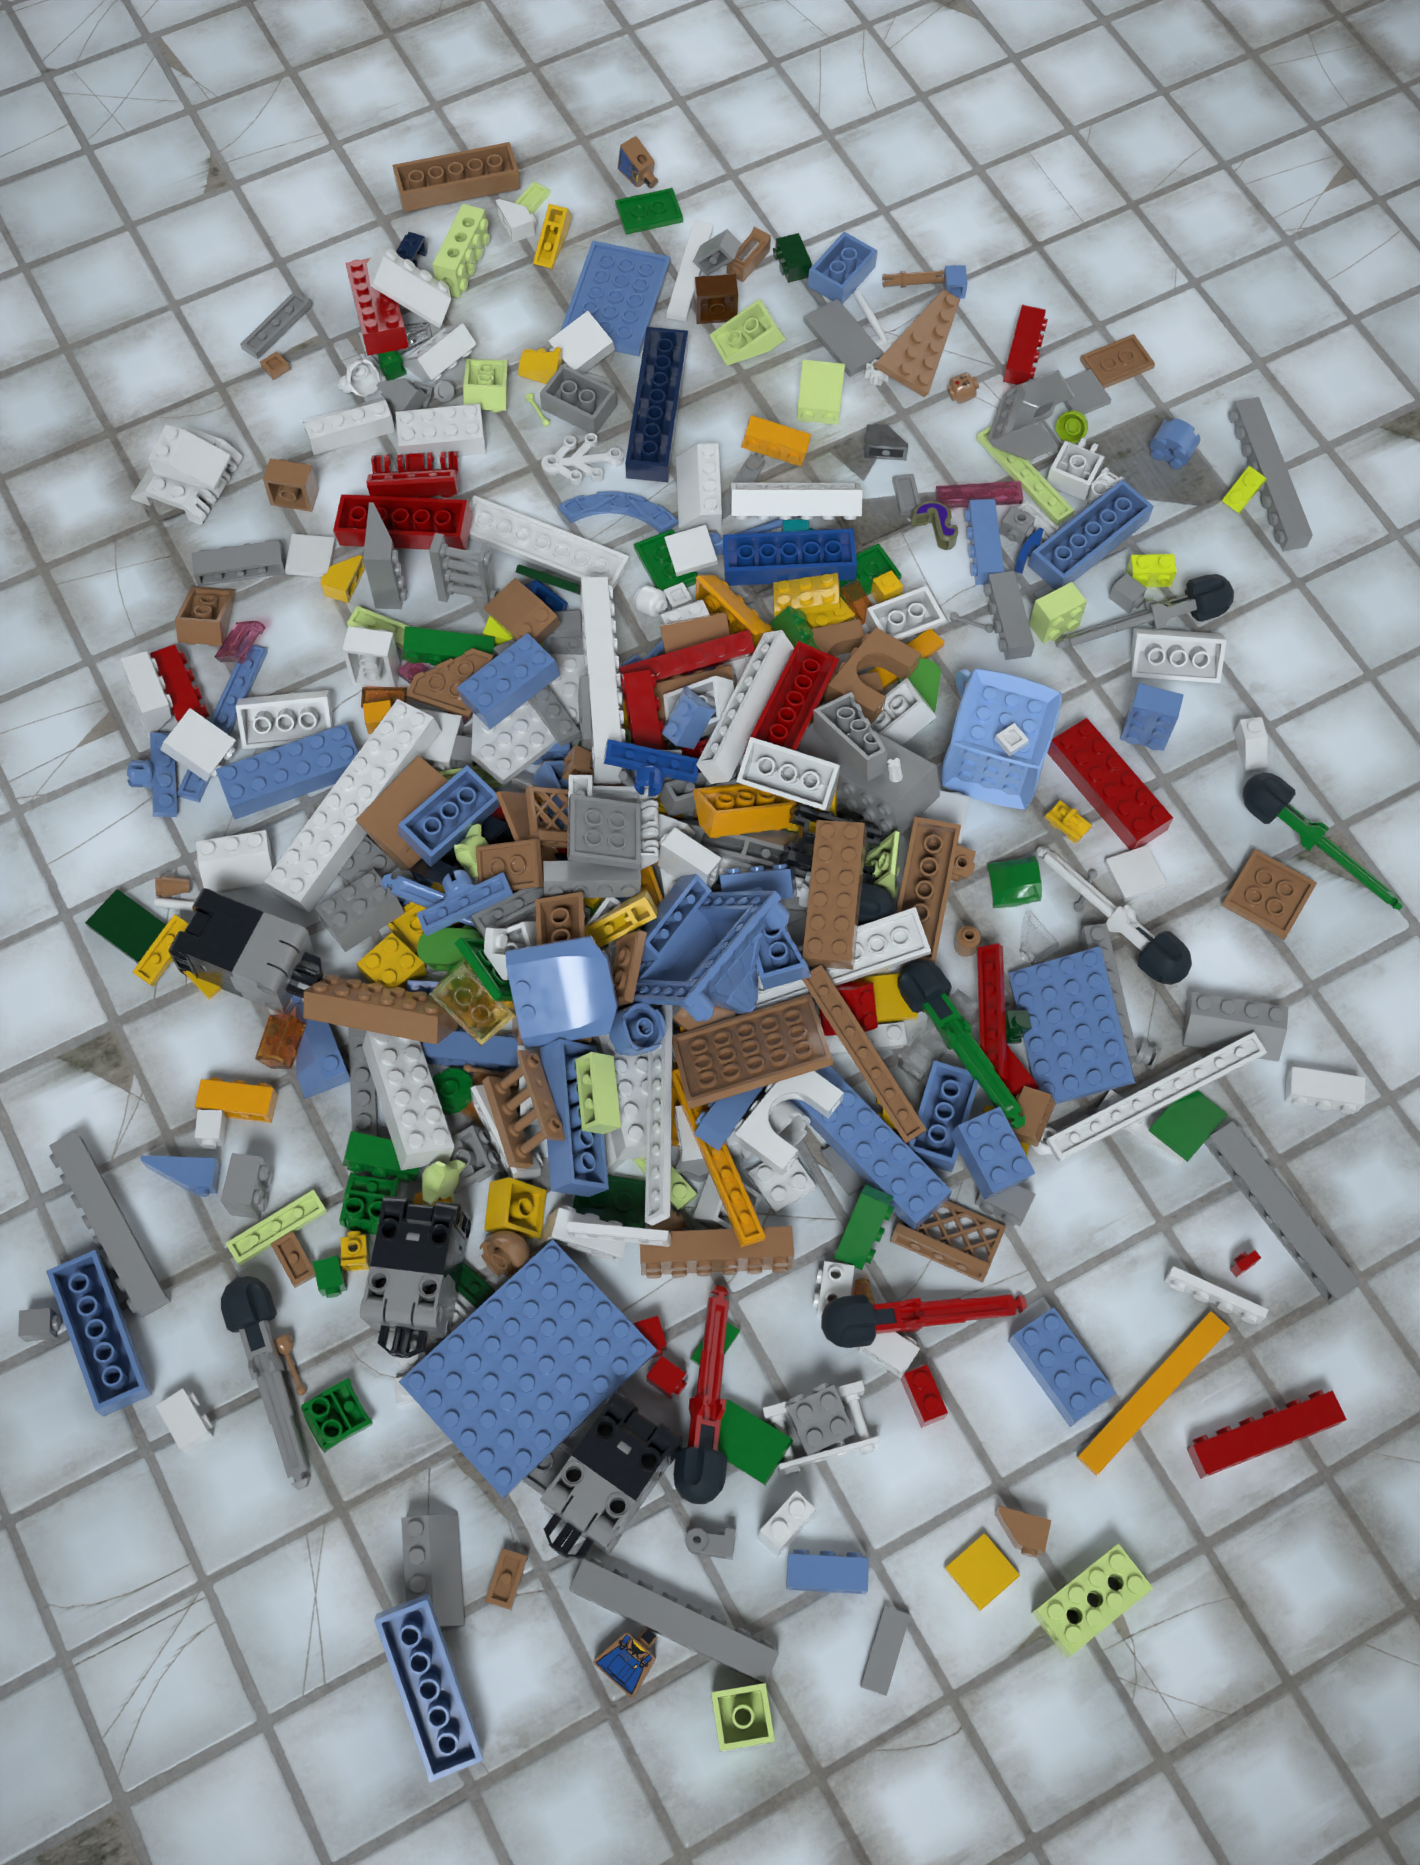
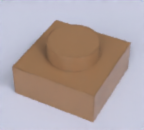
M277 351L260 361L261 368L272 380L290 370L289 364Z

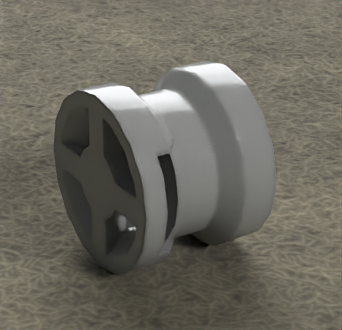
M1143 1041L1134 1063L1145 1064L1148 1069L1153 1070L1162 1048H1153L1149 1046L1148 1042ZM1153 1052H1154L1155 1055H1154V1057H1153L1152 1062H1150V1059H1151V1057H1152V1055H1153Z

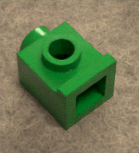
M399 351L377 354L379 367L387 381L407 374L402 365L403 359Z

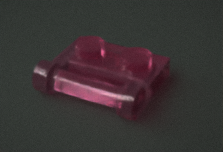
M259 621L236 622L214 657L219 662L244 664L247 659V653L259 634H263L266 627Z

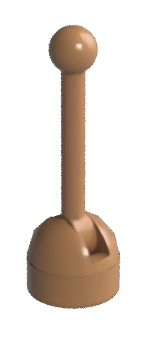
M465 1064L463 1070L467 1073L476 1072L502 1078L507 1077L516 1069L509 1068L504 1073L472 1067L471 1064ZM519 1079L510 1087L518 1088Z
M286 1334L274 1339L278 1354L285 1356L297 1386V1395L303 1396L306 1393V1388L301 1384L289 1354L294 1346L291 1334Z

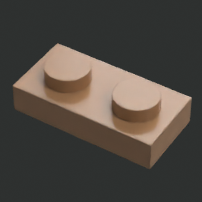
M293 1231L271 1243L294 1288L316 1277L314 1268Z
M502 1548L486 1596V1603L512 1610L528 1556Z

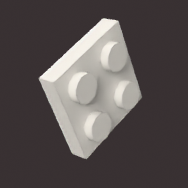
M797 1159L783 1176L764 1162L747 1173V1176L762 1195L774 1215L816 1189V1185Z

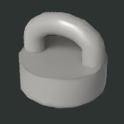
M440 380L435 384L434 395L439 401L448 402L453 398L455 388L450 381Z

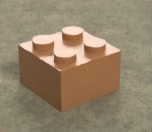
M270 458L263 477L270 505L312 512L319 492L312 465Z

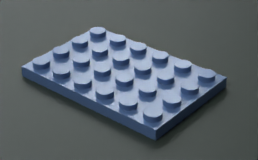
M592 241L561 331L586 311H589L613 341L615 352L640 356L645 341L646 328L650 326L671 263V257Z
M1100 946L1008 973L1017 1010H1028L1032 1029L1024 1034L1023 1038L1032 1077L1039 1087L1037 1090L1051 1094L1055 1103L1059 1104L1136 1083L1103 951Z

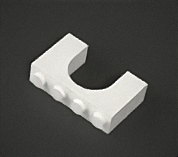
M815 1071L769 1084L765 1090V1097L761 1101L757 1100L750 1108L751 1114L746 1120L741 1119L734 1129L736 1132V1142L782 1176L798 1158V1150L778 1136L771 1128L769 1116L774 1107L786 1100H801L829 1119L844 1098V1092Z

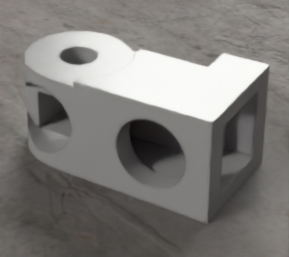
M693 1528L687 1533L685 1538L687 1549L695 1555L733 1560L736 1529L725 1528L724 1535L706 1533L700 1528Z

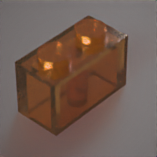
M290 1014L270 1015L255 1060L271 1069H292L306 1024Z

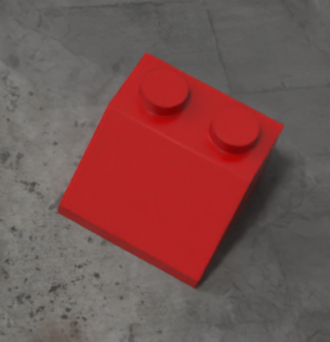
M858 978L835 986L864 1032L878 1028L872 982ZM819 1008L824 1035H837Z

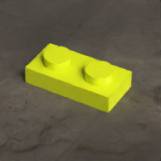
M1248 466L1222 499V502L1240 514L1267 478Z

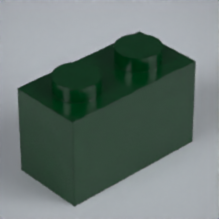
M799 233L776 238L773 255L775 260H778L780 263L779 268L782 276L785 275L788 283L808 278L812 262Z

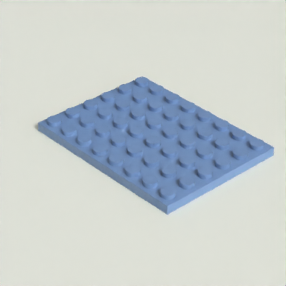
M552 1239L398 1382L504 1499L657 1353V1349Z

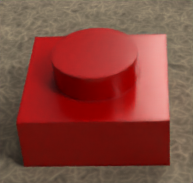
M1256 1250L1250 1254H1247L1245 1251L1233 1260L1236 1264L1230 1271L1237 1278L1254 1266L1261 1259V1256Z

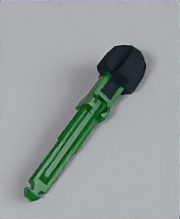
M1263 772L1247 780L1242 795L1244 804L1249 812L1262 823L1270 824L1276 817H1279L1300 835L1301 844L1308 851L1316 845L1385 903L1390 904L1393 909L1400 910L1404 906L1402 900L1397 898L1395 893L1324 835L1329 830L1327 825L1323 822H1311L1289 804L1296 795V792L1282 778L1272 773Z
M923 959L909 962L901 970L897 981L900 994L912 1012L919 1013L922 1011L927 1015L939 1032L946 1047L949 1050L953 1049L995 1108L1001 1107L1007 1120L1013 1121L1010 1126L1017 1130L1025 1126V1115L1019 1116L1023 1109L972 1036V1027L960 1015L948 998L952 986L942 970L933 962Z

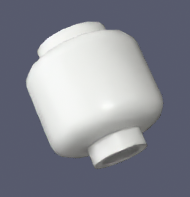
M649 585L637 590L634 596L637 611L653 618L665 612L668 605L665 592Z

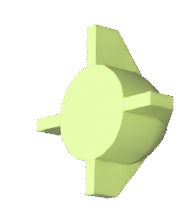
M481 824L472 825L465 839L458 845H454L457 860L473 879L478 878L476 847L489 845L485 838L481 836Z
M460 1160L446 1163L436 1161L426 1167L422 1175L423 1202L432 1206L440 1197L442 1199L450 1198L453 1203L455 1201L453 1192L457 1187L459 1174L466 1167V1164Z

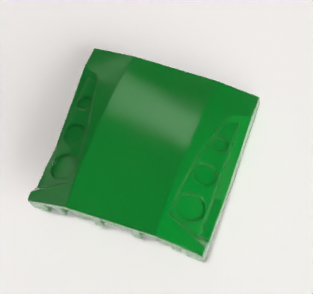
M1035 855L1030 858L987 864L993 908L1017 907L1041 901L1042 882L1038 860Z
M350 1172L339 1219L340 1225L351 1231L376 1235L382 1199L385 1195L397 1196L400 1180L394 1179L392 1181L359 1176L354 1172Z
M349 1378L324 1390L313 1399L301 1405L305 1421L324 1453L373 1424L355 1394Z

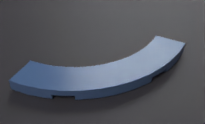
M604 491L597 492L594 495H580L558 505L561 513L571 524L588 516L612 513L639 519L650 525L659 534L678 525V520L664 507L649 502L644 497L625 492Z

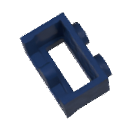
M408 232L401 241L396 253L404 260L409 259L418 267L417 261L414 259L416 254L427 255L425 236Z

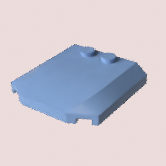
M592 936L517 948L505 952L509 983L519 1031L525 1048L547 1045L558 1039L571 1041L611 1033L618 1009V1002L609 957L599 948Z

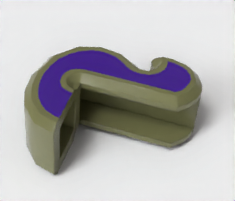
M928 501L915 507L911 519L912 527L932 523L937 546L940 549L951 550L956 545L958 527L956 525L950 526L952 516L947 505L941 502Z

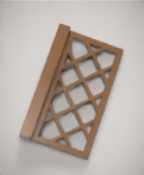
M532 786L525 788L530 835L525 836L526 840L540 839V847L568 848V817L562 811L566 806L568 807V798L566 796H568L569 790ZM534 794H538L544 800L541 806L535 802ZM554 795H557L563 802L560 808L551 800ZM547 805L555 813L551 819L543 811ZM538 816L546 822L547 825L544 828H538ZM558 817L566 825L563 830H560L554 823Z
M950 1201L944 1203L940 1208L948 1209L951 1217L940 1220L936 1211L933 1213L936 1222L926 1225L923 1222L916 1230L903 1225L904 1222L901 1219L899 1220L890 1242L982 1283L989 1271L1006 1226ZM969 1218L975 1227L963 1230L959 1219ZM954 1221L959 1232L947 1235L943 1224ZM938 1226L943 1237L934 1239L929 1236L927 1229ZM991 1228L998 1231L997 1237L986 1240L982 1229ZM977 1231L982 1242L970 1245L966 1235ZM962 1237L966 1247L962 1249L954 1248L950 1240ZM985 1247L988 1254L987 1261L977 1258L973 1250Z

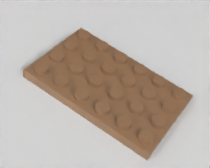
M811 994L672 1036V1045L689 1109L834 1065Z

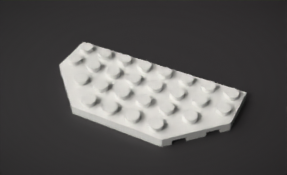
M549 654L555 659L560 676L547 686L577 728H579L578 687L579 677L585 675L584 655ZM621 684L620 687L617 688H619V692L623 693ZM528 701L491 730L473 713L472 760L503 786L557 743L550 730Z

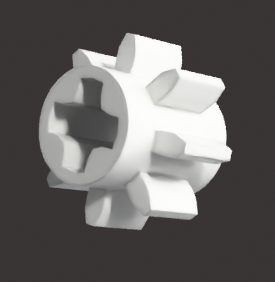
M874 359L871 364H866L864 378H869L870 385L881 386L884 381L888 382L889 376L873 367L878 361Z

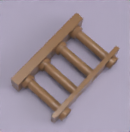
M518 1050L516 1053L520 1063L519 1067L505 1078L487 1076L482 1083L509 1167L528 1169L534 1164L530 1154L532 1149L545 1139L564 1141L566 1137L538 1053ZM524 1075L527 1087L512 1098L510 1086ZM531 1097L534 1108L519 1120L516 1108ZM538 1118L541 1130L526 1141L523 1129Z

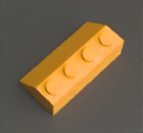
M699 575L696 577V601L703 600L710 615L726 612L730 635L750 630L756 649L763 634L773 631L768 623H764L759 618L754 609H750L744 603L741 596L735 595L730 590L729 585L725 581H721L716 575Z
M741 783L696 788L693 790L699 825L710 838L792 828L793 826L792 823H789V819L792 817L790 810L797 806L794 800Z

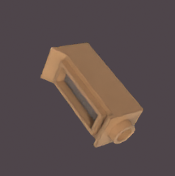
M754 227L751 234L739 247L734 260L727 264L726 273L728 275L736 274V279L744 282L770 252L771 235Z

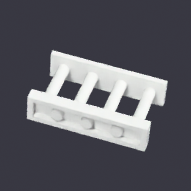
M862 1380L836 1387L841 1401L849 1404L860 1441L845 1445L844 1440L834 1443V1449L823 1452L817 1451L799 1459L794 1458L790 1445L784 1455L785 1462L778 1464L777 1469L779 1473L785 1472L786 1476L799 1473L801 1471L800 1468L857 1451H860L861 1454H867L876 1450L875 1446L879 1445L880 1438L879 1436L869 1437L859 1404L860 1396H863L865 1392ZM786 1401L762 1408L764 1422L771 1421V1424L777 1430L788 1436L784 1421L789 1416L785 1407L790 1405V1402Z

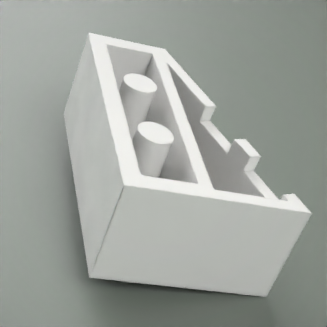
M562 1206L546 1217L539 1246L545 1247L553 1239L558 1245L562 1246L563 1251L570 1252V1249L584 1252L585 1256L617 1262L623 1258L626 1243L571 1238L566 1231L567 1221L623 1226V1224L617 1221L605 1222L599 1220L600 1217L595 1214L586 1213L582 1215L576 1213V1209L572 1207Z

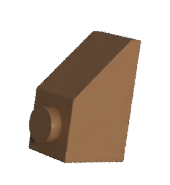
M999 1506L996 1509L995 1516L1016 1549H1020L1022 1555L1037 1558V1555H1042L1045 1552L1051 1520Z

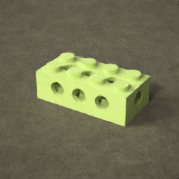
M466 204L461 205L432 264L434 278L438 281H444L449 286L450 295L459 299L463 291L467 290L468 280L470 276L474 275L476 264L482 259L483 249L485 246H488L490 241V234H488L487 229L488 219H486L485 210Z
M1118 1543L1034 1610L1032 1614L1065 1658H1067L1149 1593L1153 1587ZM1108 1578H1112L1117 1582V1591L1112 1590L1108 1586ZM1088 1594L1096 1597L1097 1607H1092L1088 1603ZM1067 1611H1072L1076 1614V1624L1068 1621Z

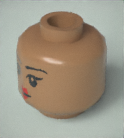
M967 372L951 378L949 385H947L951 400L959 404L975 398L977 395L976 389L979 388L976 377H971Z

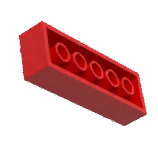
M371 258L346 262L350 287L367 356L409 348L399 304L370 285L367 263Z
M341 494L333 529L340 546H365L369 502L374 503L392 539L394 548L430 550L435 533L444 534L445 544H448V547L462 550L467 548L473 517L468 500Z
M798 641L750 737L797 751L814 717L813 710L819 707L840 659Z
M1088 718L1083 719L1051 740L1047 754L1130 851L1143 847L1168 830L1173 820L1172 815Z

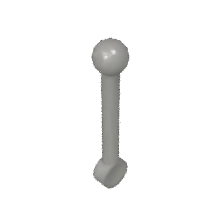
M956 612L950 614L952 622L960 621L985 629L987 633H991L994 630L993 625H984L959 617Z
M1089 871L1088 882L1090 884L1097 877V871ZM1082 895L1079 902L1074 905L1076 912H1081L1084 908L1083 902L1085 897Z

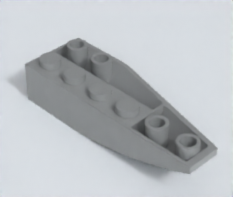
M678 820L686 823L695 832L692 837L693 840L717 856L754 866L763 865L764 868L773 869V865L779 864L780 855L785 851L783 849L784 845L788 842L795 843L798 835L784 830H769L737 836L729 835L710 838L699 825V821Z

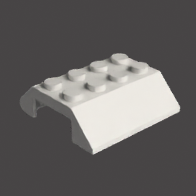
M187 426L181 428L231 454V459L226 469L230 472H234L243 457L225 440ZM150 466L131 495V499L151 506L154 500L185 510L188 521L202 525L211 510L199 499V496L207 503L214 505L231 476L224 471L215 491L154 475Z
M569 775L568 806L571 794L640 804V870L659 860V843L657 840H653L659 835L658 802L654 800L658 795L648 797V786H645L644 795H640L634 786H592V775Z

